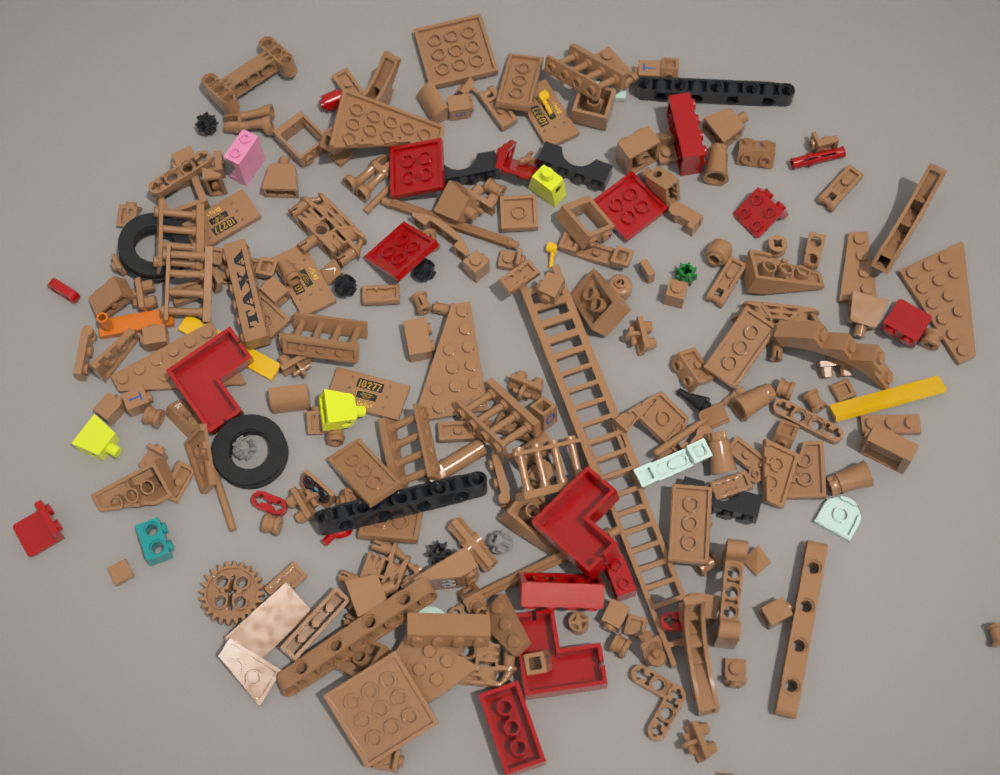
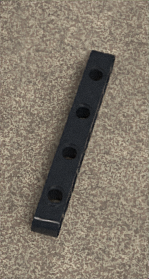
M641 77L636 81L635 96L639 100L668 102L669 95L690 92L691 99H694L696 104L786 107L791 105L793 101L795 87L789 83L766 81Z
M476 471L399 489L372 508L362 499L321 509L314 515L318 533L329 535L482 497L488 491L487 476L483 472Z

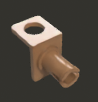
M476 584L457 591L469 614L489 613L487 611L488 605ZM469 590H473L472 592H470V593H468V594H464L465 592H467V591H469Z

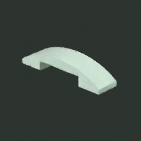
M703 438L653 463L649 462L634 469L633 472L641 488L675 476L709 459L713 454Z

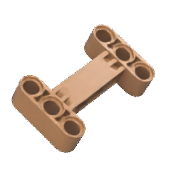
M270 36L261 38L259 46L262 53L222 79L213 73L205 74L202 77L201 82L206 94L225 113L233 115L239 112L240 105L237 98L277 71L285 77H292L297 73V66L292 54Z
M727 539L723 549L721 560L723 575L719 616L714 633L713 647L735 649L740 638L741 621H739L743 569L748 554V541ZM728 571H735L738 577L731 578L728 575ZM731 590L735 592L736 597H728L726 591ZM726 610L732 611L733 614H734V617H733V618H728V617H726V616L724 615V611H726Z

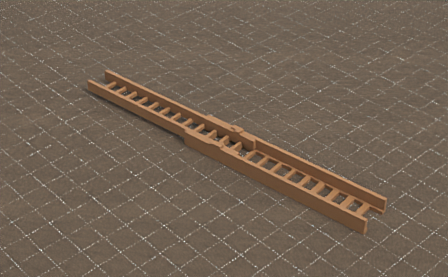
M559 264L551 266L553 274L564 278ZM566 282L561 292L562 296H559L555 305L543 302L534 304L531 296L537 295L536 286L528 288L526 284L518 292L576 439L583 437L584 441L578 442V446L586 467L589 466L601 476L602 480L604 479L607 482L629 474L633 487L617 492L620 498L636 492L641 503L620 512L616 511L614 505L609 512L614 525L618 527L621 533L619 538L656 633L662 640L663 650L671 669L676 668L677 664L671 648L683 646L682 638L668 643L664 630L660 626L656 610L681 602L686 595L673 563H668L667 548L643 491L646 487L641 488L633 472L640 465L627 433L621 431L612 422L614 418L619 416V413ZM566 304L569 312L540 320L538 312ZM570 320L573 321L574 329L547 337L544 329ZM579 336L582 345L553 353L551 345ZM585 352L589 363L560 371L557 363L558 360ZM592 369L595 380L567 389L564 377ZM599 386L602 397L574 406L570 394ZM605 402L609 414L583 423L580 422L577 411ZM609 420L611 433L591 440L588 439L584 428ZM616 440L619 450L595 457L592 447ZM620 457L623 458L626 468L602 475L599 464ZM643 510L648 523L624 530L620 518ZM651 528L655 541L631 549L627 536ZM658 546L663 559L638 567L634 554ZM665 565L670 578L646 586L641 573ZM673 583L677 597L653 605L648 591ZM670 620L664 623H667L668 627H671L672 623H678V621Z

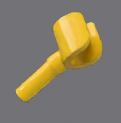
M543 90L539 93L538 101L545 106L548 114L552 115L553 112L547 102L550 99V95L546 90Z
M548 242L546 252L551 253L549 269L553 266L554 257L558 251L557 245L552 242Z

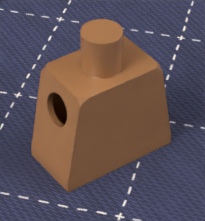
M727 108L704 117L702 127L715 143L725 144L728 148L743 135L745 128L743 123L749 119L744 111L736 115L731 108Z
M281 156L279 157V164H269L262 185L265 197L299 198L297 170L294 164H289V157Z
M657 166L653 170L650 168L643 170L641 176L646 179L647 187L668 209L672 203L680 200L679 178L661 166Z
M449 180L433 211L459 222H467L468 218L475 221L479 216V211L474 209L477 199L461 183Z
M853 290L849 295L847 324L855 326L853 336L864 338L866 329L873 331L877 327L889 300Z
M378 575L345 581L358 618L387 600L385 595L397 591L393 580L381 584Z

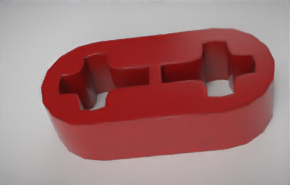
M52 278L47 284L50 290L72 304H75L81 297L75 290L55 278Z
M257 491L252 495L251 502L259 511L270 513L275 517H282L288 511L285 500L264 491ZM263 497L268 503L261 502L258 504L257 498L261 499ZM273 504L278 506L279 504H281L283 509H278V511H276V509L271 505Z
M666 612L661 616L660 626L664 631L683 632L678 612ZM667 617H671L672 621H678V623H672V626L668 627V624L664 623V621L667 620Z

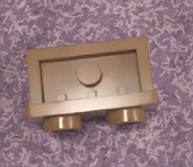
M740 138L737 164L772 169L776 143L769 140L758 141L752 138Z

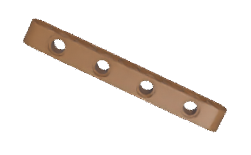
M811 540L806 542L774 714L792 719H795L797 716L828 544ZM807 567H814L817 573H810ZM800 605H807L810 611H802ZM793 644H800L803 651H796L793 648ZM792 683L795 686V691H788L785 684Z
M427 577L416 580L280 671L276 679L285 697L296 695L406 622L407 612L418 613L437 599V593Z

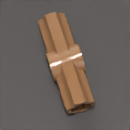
M461 517L454 519L447 526L449 532L460 543V547H467L484 573L495 567L498 563L496 557L488 550L477 532H473Z

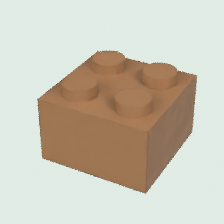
M609 87L602 89L600 100L594 101L578 91L572 108V122L606 130L615 103L616 89Z
M649 126L643 129L640 128L629 137H623L617 143L616 162L626 175L631 171L636 173L658 161L660 140Z

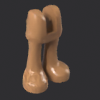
M267 104L261 108L246 112L239 111L233 115L224 114V121L226 123H224L223 129L227 133L263 129L266 135L274 136V107L272 104ZM260 118V119H255V120H250V121H244V120H247V119Z
M385 154L378 156L357 177L349 174L343 178L345 186L352 194L356 193L361 201H368L375 187L390 175V161L387 162L388 157ZM374 173L376 174L367 184L363 185Z

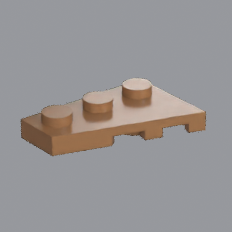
M768 439L762 440L763 502L782 509L785 506L800 454Z
M423 512L360 527L358 537L359 539L374 540L376 538L380 541L418 544Z

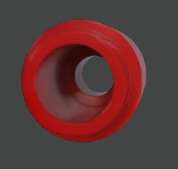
M335 89L320 96L319 104L322 110L330 112L338 108L342 94L341 89Z

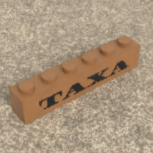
M245 239L224 244L225 252L222 253L224 262L228 264L226 273L232 284H229V287L236 299L233 300V305L239 313L237 317L238 325L243 330V333H240L243 344H247L250 350L271 344L250 247Z

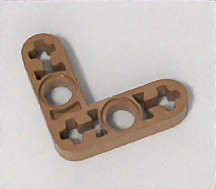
M637 665L631 671L632 682L663 700L647 729L648 738L653 742H660L666 736L683 705L686 692L681 686L646 666ZM644 671L643 675L648 679L649 675H652L653 677L650 679L649 685L645 684L647 680L642 677L640 680L636 679L637 675L635 672ZM655 680L663 682L664 688L661 691L653 689L652 683ZM679 691L682 699L676 700L674 706H677V709H675L671 704L665 702L668 701L670 703L673 698L671 693ZM662 709H670L672 717L670 719L662 718L660 713ZM656 719L661 723L668 724L667 727L662 725L660 729L661 736H653L651 729H656L659 722L655 721Z

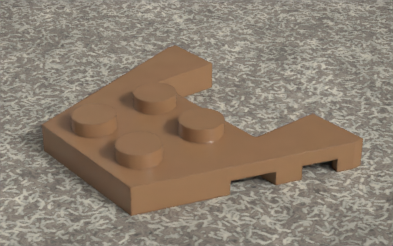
M660 391L614 418L612 422L621 431L626 433L638 420L663 444L685 429L689 417ZM678 443L660 456H657L654 462L677 452Z

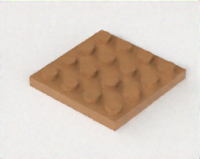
M481 13L413 29L428 82L432 81L436 89L463 83L469 78L475 80L498 74V68Z
M396 650L323 695L366 768L439 724L438 719Z

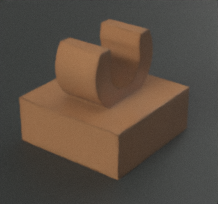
M471 78L467 79L461 84L454 95L468 93L469 100H472L473 98L469 95V92L473 95L478 93L477 89L472 87L475 82Z
M217 267L213 268L212 289L215 294L222 292L223 285L229 284L226 271L220 273Z

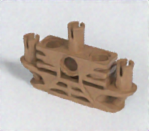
M318 193V197H300V202L288 209L289 215L294 220L297 218L298 226L309 236L297 244L303 254L315 245H318L332 260L335 258L338 265L341 263L340 267L342 268L354 258H360L362 245L367 244L366 237L323 193Z
M757 301L743 302V309L732 318V321L735 323L746 306H748L776 326L779 320L811 321L807 319L812 318L814 322H821L817 317L819 311L815 308ZM772 337L767 344L772 345L770 360L775 362L777 355L776 362H781L783 360V347Z
M375 538L371 551H376L389 557L383 556L380 558V555L376 554L374 556L372 552H369L361 575L342 570L339 582L345 583L347 580L371 575H378L381 584L393 580L397 591L385 595L386 599L401 590L402 581L406 576L407 564L411 561V556L408 555L406 557L396 541L394 544H390ZM396 557L403 561L402 564L395 563ZM351 600L349 610L354 613L355 608ZM347 613V619L344 620L343 625L348 626L357 620L358 617Z
M489 643L488 647L484 646L482 648L474 646H443L472 663L475 662V665L479 666L477 671H474L457 685L498 688L504 686L512 674L519 669L515 667L516 656L509 655L510 652L505 647L503 666L499 665L500 644ZM470 647L475 650L474 654L471 657H466L464 650ZM480 664H483V665H493V666H495V667H491V666H481ZM497 673H503L499 682L496 681Z

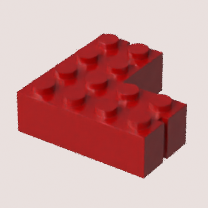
M230 326L166 370L202 423H207V429L211 435L218 433L226 424L225 422L245 414L223 383L253 363L254 359Z
M589 466L531 521L539 535L592 581L605 569L604 563L609 565L621 553L618 543L596 525L619 501L617 490L606 480H602L601 476Z
M554 610L535 611L536 620H532L531 612L517 614L531 642V645L519 656L525 700L607 689L608 682L605 665H603L604 658L601 643L560 649ZM549 649L553 670L527 676L523 655L529 652Z

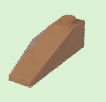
M750 249L748 251L744 281L748 293L765 295L819 290L825 287L821 272L802 265L794 266L789 264L787 259H776L772 257L771 253Z
M162 457L91 494L100 512L144 505H157L174 496L173 473L165 458Z
M544 496L516 501L515 497L498 519L513 532L550 555L558 553L557 549L535 531L531 522L547 506Z

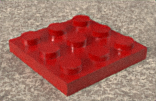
M442 138L390 147V191L393 199L445 189Z
M633 171L593 200L615 225L614 230L625 242H628L668 211V207Z
M403 221L368 252L364 258L368 263L399 282L439 245L435 239Z

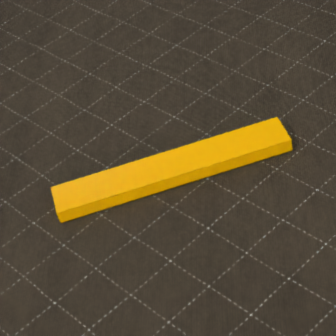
M187 315L178 327V330L187 335L206 323ZM243 344L254 359V362L245 368L273 382L281 370V364L254 349L250 350L247 345Z
M937 375L830 404L829 411L835 421L839 422L946 393V386Z

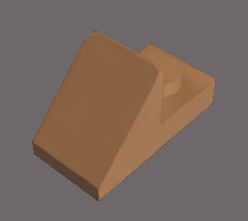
M670 131L654 133L660 140L659 166L676 164L678 158L674 147V135Z

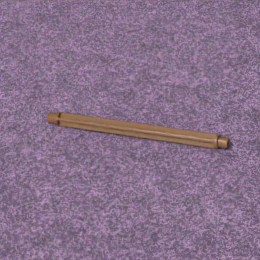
M384 196L381 204L386 205L388 208L408 215L416 212L433 216L445 222L456 231L508 249L513 248L517 250L520 242L513 240V238L465 222L455 221L439 213L393 199L392 197L387 198Z
M617 526L604 530L613 539L621 534ZM558 552L480 590L484 599H487L517 585L519 572H544L568 559Z

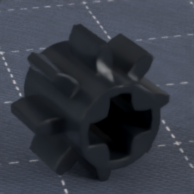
M205 112L203 115L197 116L199 121L195 125L199 133L205 132L207 136L211 132L217 131L215 126L219 122L216 121L215 115L212 116Z
M426 258L413 268L415 269L414 276L420 281L433 279L436 271H434L435 264Z
M348 274L342 275V277L338 275L334 281L335 292L341 297L349 296V294L353 296L357 290L356 280Z
M436 540V544H429L431 552L426 554L427 557H432L431 564L433 565L435 562L439 563L446 559L447 555L452 552L451 549H446L447 542L441 544ZM438 550H441V556H437Z

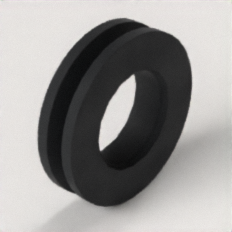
M154 213L139 215L130 220L120 232L118 238L120 261L125 270L135 278L140 277L143 281L152 279L154 283L164 282L166 280V266H162L160 274H156V267H153V262L140 258L135 250L137 242L142 237L157 234V217H154ZM163 216V225L184 227L175 218ZM163 232V236L169 238L171 242L190 244L188 235ZM171 266V269H172V270H184L185 267H174V266Z
M248 414L230 420L219 430L213 443L212 456L219 473L228 483L241 489H258L271 484L282 474L288 462L289 448L282 430L274 421L265 416ZM241 435L244 437L259 435L265 438L270 445V452L266 461L252 469H243L237 466L232 460V449L234 447L232 444L236 442L238 437Z

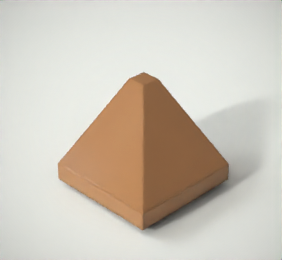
M759 545L747 555L745 565L755 576L771 563Z

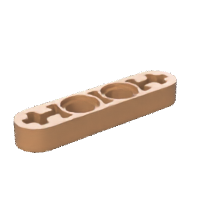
M201 150L151 181L149 184L151 195L155 198H161L201 173L202 168H209L212 165L210 153ZM187 166L193 167L191 172H184V168ZM171 176L178 177L175 182L168 181Z
M778 399L773 404L772 413L777 418L800 426L799 429L829 444L836 445L841 442L844 432L838 425L785 399ZM781 405L784 406V410H782V412L778 411ZM790 409H792L790 417L787 416ZM801 413L804 416V420L796 421L793 415ZM819 422L822 429L814 430L811 427V423ZM825 427H828L826 433L823 434ZM834 431L837 432V436L835 438H832L831 433H833Z

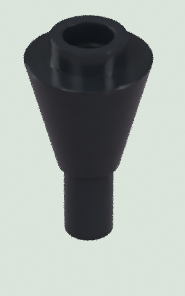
M681 388L677 391V395L687 400L698 413L711 406L709 397L689 393Z

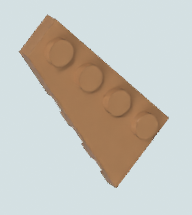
M867 231L848 233L838 303H849V295L853 290L877 297Z

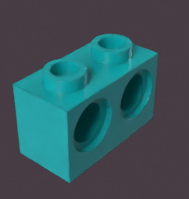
M156 517L135 525L146 561L150 566L174 558L172 551L175 549L171 539H167L166 534L169 531L165 522H161ZM158 529L155 535H149L151 530ZM163 546V550L160 553H155L158 547Z

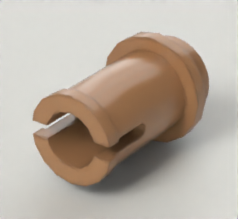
M435 302L433 313L448 316L451 305Z

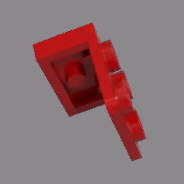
M510 139L501 148H498L496 152V158L498 159L495 168L500 169L505 174H515L522 180L530 179L538 171V168L528 164L518 165V160L512 159L517 142Z
M759 187L734 212V216L757 238H760L778 218L785 219L789 215L785 211L787 207L781 201L776 202L773 199L774 194L766 188L764 190Z
M899 299L888 317L885 318L880 330L888 336L898 339L904 345L914 348L932 320V316L905 300Z
M42 500L34 503L38 511L13 525V530L29 557H34L65 539L61 531L63 530L61 523L53 517L54 510L49 503L45 504Z

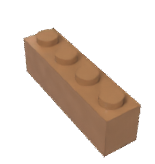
M336 586L280 646L279 650L291 661L295 662L347 606L351 599Z
M407 612L406 645L415 647L422 645H432L434 647L474 646L476 648L489 646L491 638L490 614Z

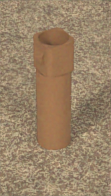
M476 439L440 460L438 463L441 467V479L454 475L486 456L487 451L483 443ZM425 476L428 482L436 481L435 479Z

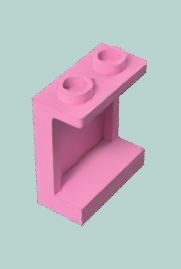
M246 130L240 132L224 155L225 160L233 163L235 167L230 175L231 179L247 186L265 160L259 137Z

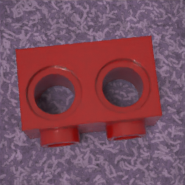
M620 553L609 565L604 563V571L615 599L620 602L636 596L637 589L623 554Z

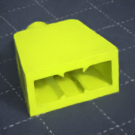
M542 165L532 176L529 189L554 208L567 196L564 179L556 174L552 168Z
M324 389L318 398L323 431L350 428L356 422L357 417H365V406L356 405L353 394Z
M95 414L72 441V445L78 451L102 461L109 454L118 458L122 453V448L117 445L120 440L119 437Z

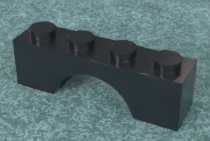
M545 141L537 158V168L540 169L542 165H546L562 178L570 179L576 184L589 186L596 191L604 192L612 176L613 165L597 159L585 166L573 165L564 158L561 146Z
M495 150L478 153L473 164L465 169L455 170L444 164L445 187L449 180L459 182L462 185H472L486 181L489 178L494 180L499 178V169L495 168L497 163Z
M686 476L683 481V485L705 486L704 481ZM743 491L736 499L731 501H720L712 497L711 514H719L724 519H738L744 524H755L763 496Z

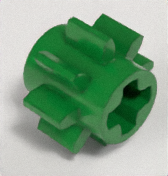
M690 262L688 264L680 263V269L675 268L674 274H676L675 280L687 282L691 286L692 279L697 280V274L695 273L697 267H692Z

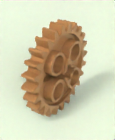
M226 561L224 568L218 564V571L210 569L213 575H205L208 581L201 582L205 589L199 590L200 594L204 595L199 600L205 603L201 607L203 610H207L205 614L208 617L213 615L212 620L214 622L219 619L220 625H223L225 621L229 627H231L232 621L238 625L241 619L244 620L257 608V605L263 603L260 598L265 597V593L261 592L265 586L260 584L263 579L257 577L259 574L257 570L252 572L253 568L251 565L245 569L244 562L238 566L237 562L234 561L232 566H230ZM233 576L236 577L234 580V584L232 583ZM222 580H228L226 586L219 587V583ZM241 581H248L246 587L239 588V583ZM233 589H234L236 593H233V594H232V599H231V597L229 596V594H231L232 591H233ZM220 599H226L222 607H217V602ZM240 600H246L243 607H237V603ZM231 601H232L233 607H232V610L229 611V608H230V606H231Z

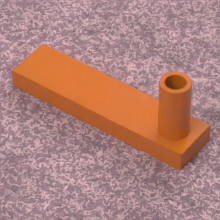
M161 309L109 318L105 312H101L96 317L101 340L120 337L129 328L136 331V333H142V327H148L151 324H165L166 328L176 327L174 315H169V320H164V316H161Z

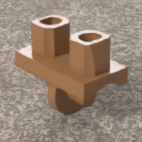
M478 184L472 189L467 188L477 199L474 209L479 211L480 215L486 212L493 216L495 214V206L498 203V197L493 193H490L487 198L482 197L484 189Z
M140 277L135 278L136 289H131L135 298L129 303H132L134 308L139 305V308L144 310V312L158 307L157 297L155 295L148 296L147 294L156 291L154 281L152 279L143 281Z
M638 316L637 320L630 325L631 327H628V333L624 335L625 341L631 342L632 346H636L638 356L644 355L646 351L654 350L657 346L656 339L648 338L647 334L653 331L652 322L644 321L643 316Z
M283 354L279 357L280 368L285 377L293 373L294 377L301 374L305 378L307 377L305 371L311 368L310 363L315 361L314 357L299 355L290 359L288 354Z
M835 358L829 361L816 362L817 368H820L822 378L834 377L833 367L839 366L840 376L852 375V366Z
M519 370L516 374H511L508 389L518 394L517 400L520 402L524 397L537 401L542 396L544 380L538 377L534 378L533 381L528 380L526 372Z
M294 486L290 489L292 494L285 500L290 508L294 509L298 505L300 506L301 510L295 514V518L302 524L309 520L315 521L314 515L316 513L315 508L319 506L317 500L320 498L319 493H312L310 489L304 491L302 488L297 489Z
M650 630L639 635V640L642 643L640 646L643 661L646 667L649 665L653 667L663 666L666 662V655L663 652L662 640L659 635L653 637Z
M696 720L684 727L686 734L683 735L685 743L681 744L680 747L682 750L688 749L690 755H695L697 763L704 762L718 751L715 742L706 743L704 736L710 733L706 722L698 723Z

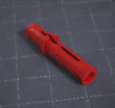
M841 146L812 154L808 152L803 156L790 158V165L792 169L804 166L812 167L813 164L846 157V151Z

